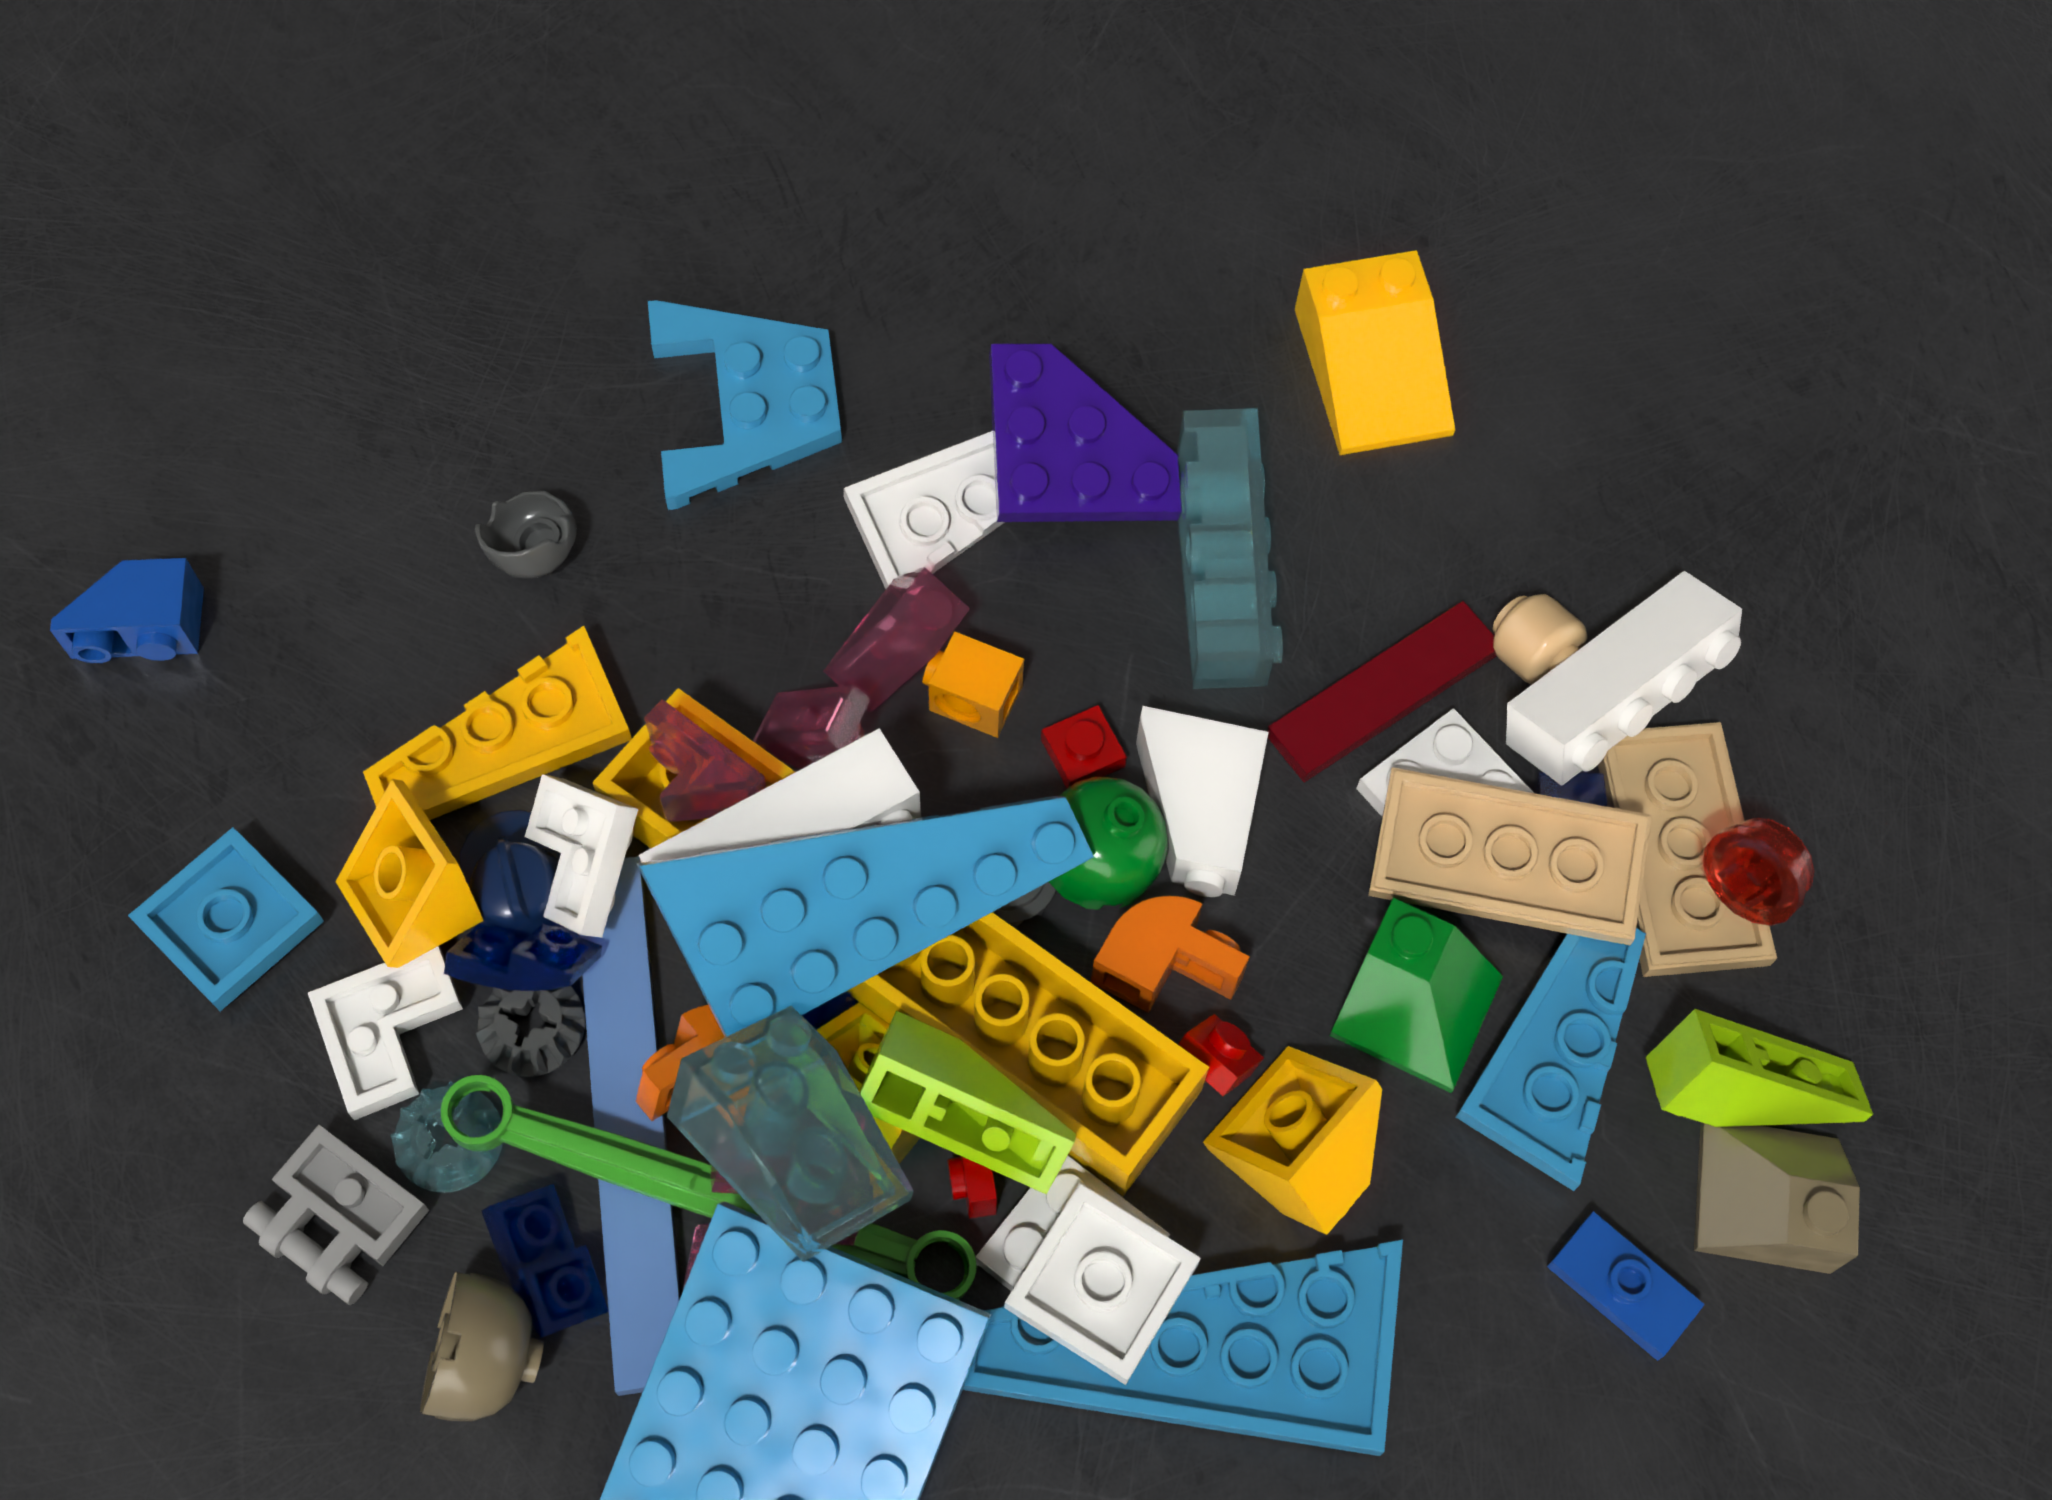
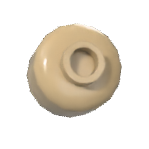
M1546 594L1529 597L1519 596L1513 599L1500 611L1493 624V632L1495 634L1493 648L1495 649L1496 656L1520 678L1531 685L1582 648L1587 640L1584 624L1554 598Z

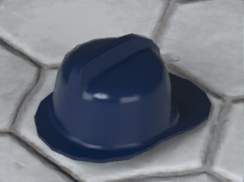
M522 810L499 812L482 820L467 835L460 851L461 871L484 920L474 927L479 937L492 948L511 955L535 954L553 945L568 929L543 917L561 853L525 837L531 813Z

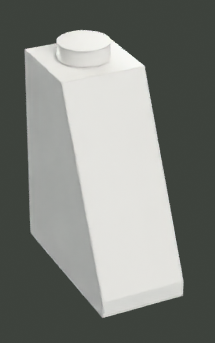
M1147 706L1142 707L1136 746L1149 796L1157 803L1166 822L1168 853L1165 859L1171 882L1182 884L1186 890L1199 896L1218 897L1223 893L1235 896L1242 871L1269 732Z

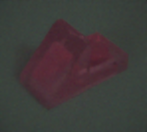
M854 685L777 693L753 742L778 760L803 769L864 737V730L861 727L860 721L871 699Z
M663 699L645 716L644 719L652 744L649 747L650 752L666 769L674 774H678L660 794V801L666 820L685 821L710 818L766 788L763 774Z

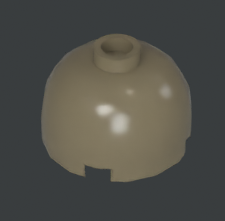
M455 1272L439 1318L437 1328H440L435 1350L434 1352L431 1351L427 1366L420 1412L447 1421L472 1422L493 1416L512 1401L521 1381L534 1383L542 1358L544 1340L531 1338V1312L523 1297L508 1284L476 1273H470L469 1275Z

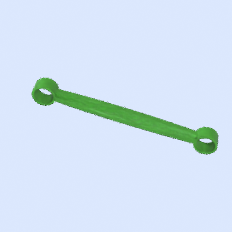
M471 1075L458 1080L448 1089L441 1104V1119L445 1129L457 1144L471 1151H488L500 1146L502 1143H506L594 1178L709 1218L713 1217L717 1204L727 1202L917 1283L919 1282L914 1273V1258L917 1259L921 1250L927 1245L945 1243L960 1254L964 1262L965 1273L964 1279L958 1287L943 1294L959 1300L968 1291L975 1278L977 1267L973 1249L963 1237L956 1233L938 1230L929 1232L916 1240L823 1203L714 1165L608 1131L517 1106L514 1104L506 1088L499 1081L489 1076ZM493 1091L498 1094L503 1104V1116L500 1125L488 1135L468 1137L453 1122L455 1108L466 1095L472 1092Z

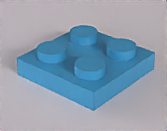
M234 827L128 915L220 1012L324 922L320 914Z

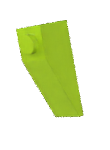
M1694 1009L1646 1056L1661 1110L1714 1127L1865 1122L1873 1115L1852 1061Z
M897 1010L871 1062L853 1107L1046 1195L1076 1139V1133L962 1040Z

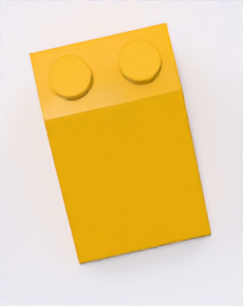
M1417 250L1303 269L1295 313L1339 455L1453 436L1455 424L1434 301Z

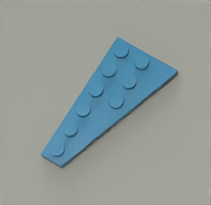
M1051 796L983 807L980 810L927 816L900 823L859 827L772 841L769 844L716 850L699 853V855L636 864L729 1047L735 1052L1090 860L1094 856L1066 797Z
M1403 1240L1380 1243L1377 1247L1343 1253L1342 1250L1316 1254L1313 1258L1278 1264L1267 1262L1192 1275L1126 1385L1004 1307L984 1310L992 1314L963 1390L1381 1456L1385 1452Z

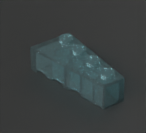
M1258 408L1184 410L1177 449L1182 508L1178 519L1192 686L1193 689L1267 686L1273 663H1281L1283 640L1281 627L1272 626L1271 608L1276 606L1277 584L1275 572L1268 571L1267 554L1270 553L1271 528L1269 518L1265 517L1264 510L1265 473L1263 464H1261Z

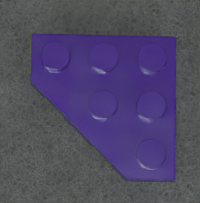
M991 344L989 361L997 522L1177 521L1179 519L1182 508L1178 455L1052 344Z

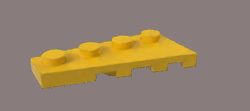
M582 626L567 636V644L546 658L542 659L538 655L517 669L519 676L492 694L488 695L484 691L464 704L466 711L442 727L431 726L363 771L376 807L391 780H403L428 819L431 820L540 777L542 774H548L630 741L632 737L585 627Z

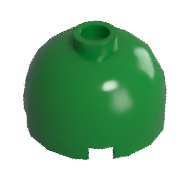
M1092 777L1075 782L1059 796L1066 797L1094 857L1054 878L1049 883L1063 898L1086 909L1100 910L1104 905L1116 906L1122 904L1120 908L1130 905L1157 879L1168 853V837L1163 815L1157 803L1142 788L1124 779Z

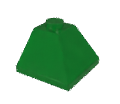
M1393 898L1329 1036L1452 1093L1503 976L1456 926Z

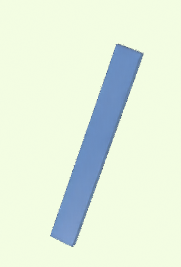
M639 856L624 858L615 890L614 906L608 915L603 937L579 934L594 1128L668 1150L665 1115L663 1114L654 1121H651L635 1102L642 1076V1067L659 1050L643 876L636 864L641 863ZM598 1179L615 1393L618 1396L642 1393L681 1297L673 1205Z

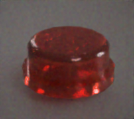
M1752 818L1737 825L1724 828L1711 839L1704 851L1703 866L1706 878L1717 898L1734 914L1752 923L1772 926L1786 922L1803 905L1805 894L1812 887L1815 871L1811 854L1803 841L1793 831L1774 820Z

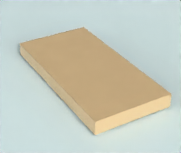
M1721 722L1644 728L1636 736L1629 737L1627 735L1607 751L1605 757L1598 764L1607 807L1652 815L1636 926L1637 929L1646 933L1640 955L1643 977L1771 966L1777 959Z
M1392 767L1368 896L1388 900L1396 898L1404 903L1630 946L1635 940L1652 815Z

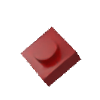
M1098 705L1046 727L1041 731V741L1066 788L1075 782L1092 777H1104L1124 768L1126 765L1127 756Z
M1215 1014L1188 1031L1178 1043L1180 1047L1209 1067L1205 1081L1223 1097L1249 1078L1264 1059L1260 1053L1250 1046L1248 1037L1241 1029L1229 1022L1222 1021Z
M960 1155L959 1157L948 1158L947 1164L953 1200L966 1198L969 1219L996 1215L997 1196L992 1170Z

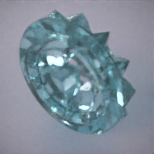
M451 1081L446 1086L433 1090L422 1088L417 1099L409 1106L400 1108V1119L395 1132L390 1134L396 1158L395 1162L411 1182L433 1192H455L477 1183L495 1165L503 1146L502 1143L500 1146L488 1151H471L459 1145L454 1147L446 1144L439 1152L435 1151L433 1153L437 1142L426 1126L429 1123L433 1126L438 1124L444 1127L441 1119V1104L446 1092L454 1084ZM480 1091L466 1095L455 1108L453 1120L460 1119L457 1128L462 1133L468 1135V1137L488 1135L502 1121L496 1107Z

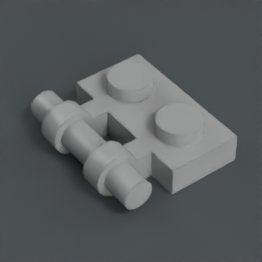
M318 1125L272 1178L281 1189L292 1197L278 1213L263 1201L255 1203L244 1216L243 1224L260 1236L259 1245L272 1256L279 1258L285 1255L307 1272V1283L321 1294L326 1295L332 1292L348 1305H352L363 1295L368 1286L367 1281L350 1269L354 1259L361 1251H364L380 1265L384 1266L428 1213L429 1209L391 1178L322 1126ZM314 1215H317L339 1232L326 1249L303 1233L305 1225Z

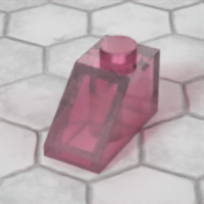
M926 567L893 579L823 672L868 712L874 711L937 654L970 608Z

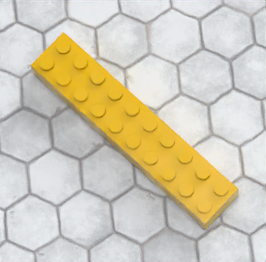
M677 688L592 783L595 792L638 809L633 826V836L649 848H653L790 776L795 771ZM993 912L846 991V993L888 1024H890L897 1010L962 1040L1076 1133L1075 1142L1068 1156L1122 1196L1126 1194L1201 1093L1209 1070L1206 1064Z

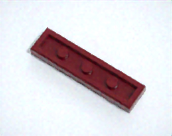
M1462 601L1268 726V739L1305 783L1497 657L1493 648L1494 635L1469 606Z

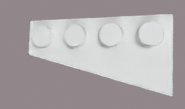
M993 431L844 488L843 497L891 602L897 600L1005 523L997 522Z

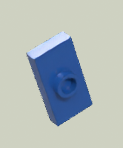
M1594 1211L1586 1218L1547 1266V1268L1657 1361L1666 1355L1705 1305Z

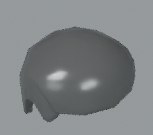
M523 491L505 502L495 501L492 504L489 522L486 526L476 524L475 534L481 549L494 566L513 578H540L552 573L567 558L577 536V525L571 510L564 501L547 491Z

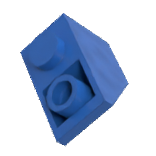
M186 558L122 560L51 619L50 631L71 659L87 663H104L111 660L112 657L132 656L164 661L172 659L175 655L198 654L204 587Z

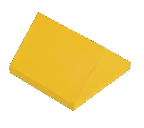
M392 779L335 882L387 967L400 968L484 920L458 862L404 781Z

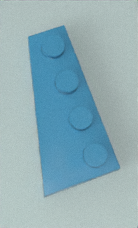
M1637 928L1635 940L1630 946L1566 934L1456 1116L1460 1121L1572 1191L1576 1190L1582 1180L1586 1164L1584 1159L1591 1134L1595 1130L1601 1107L1599 1102L1607 1072L1611 1068L1617 1046L1616 1038L1620 1022L1627 1008L1646 933Z

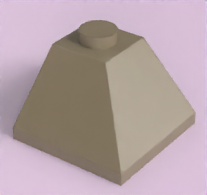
M1700 1122L1694 1251L1827 1274L1833 1273L1858 1256L1860 1187L1838 1138L1766 1126L1714 1127Z

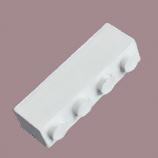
M1683 571L1508 702L1506 744L1561 786L1582 770L1587 772L1594 769L1602 761L1609 749L1627 735L1633 737L1639 734L1647 726L1653 715L1671 701L1677 703L1683 700L1691 692L1697 681L1714 668L1722 669L1733 660L1741 645L1739 631L1742 608L1686 571Z
M879 728L639 855L641 863L655 860L664 861L699 855V853L716 850H732L769 844L772 841L872 825L881 826L912 821V819L921 818L920 792Z

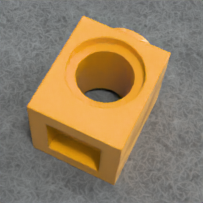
M954 631L945 651L936 649L933 652L923 675L922 683L929 688V711L998 738L1023 687L1024 659Z

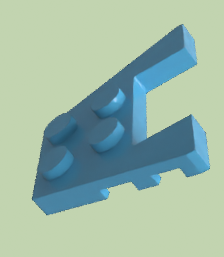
M658 300L648 301L651 345L654 358L715 353L724 444L661 451L665 499L668 510L690 504L689 497L714 487L717 492L738 485L739 477L768 465L772 470H775L842 442L829 330Z

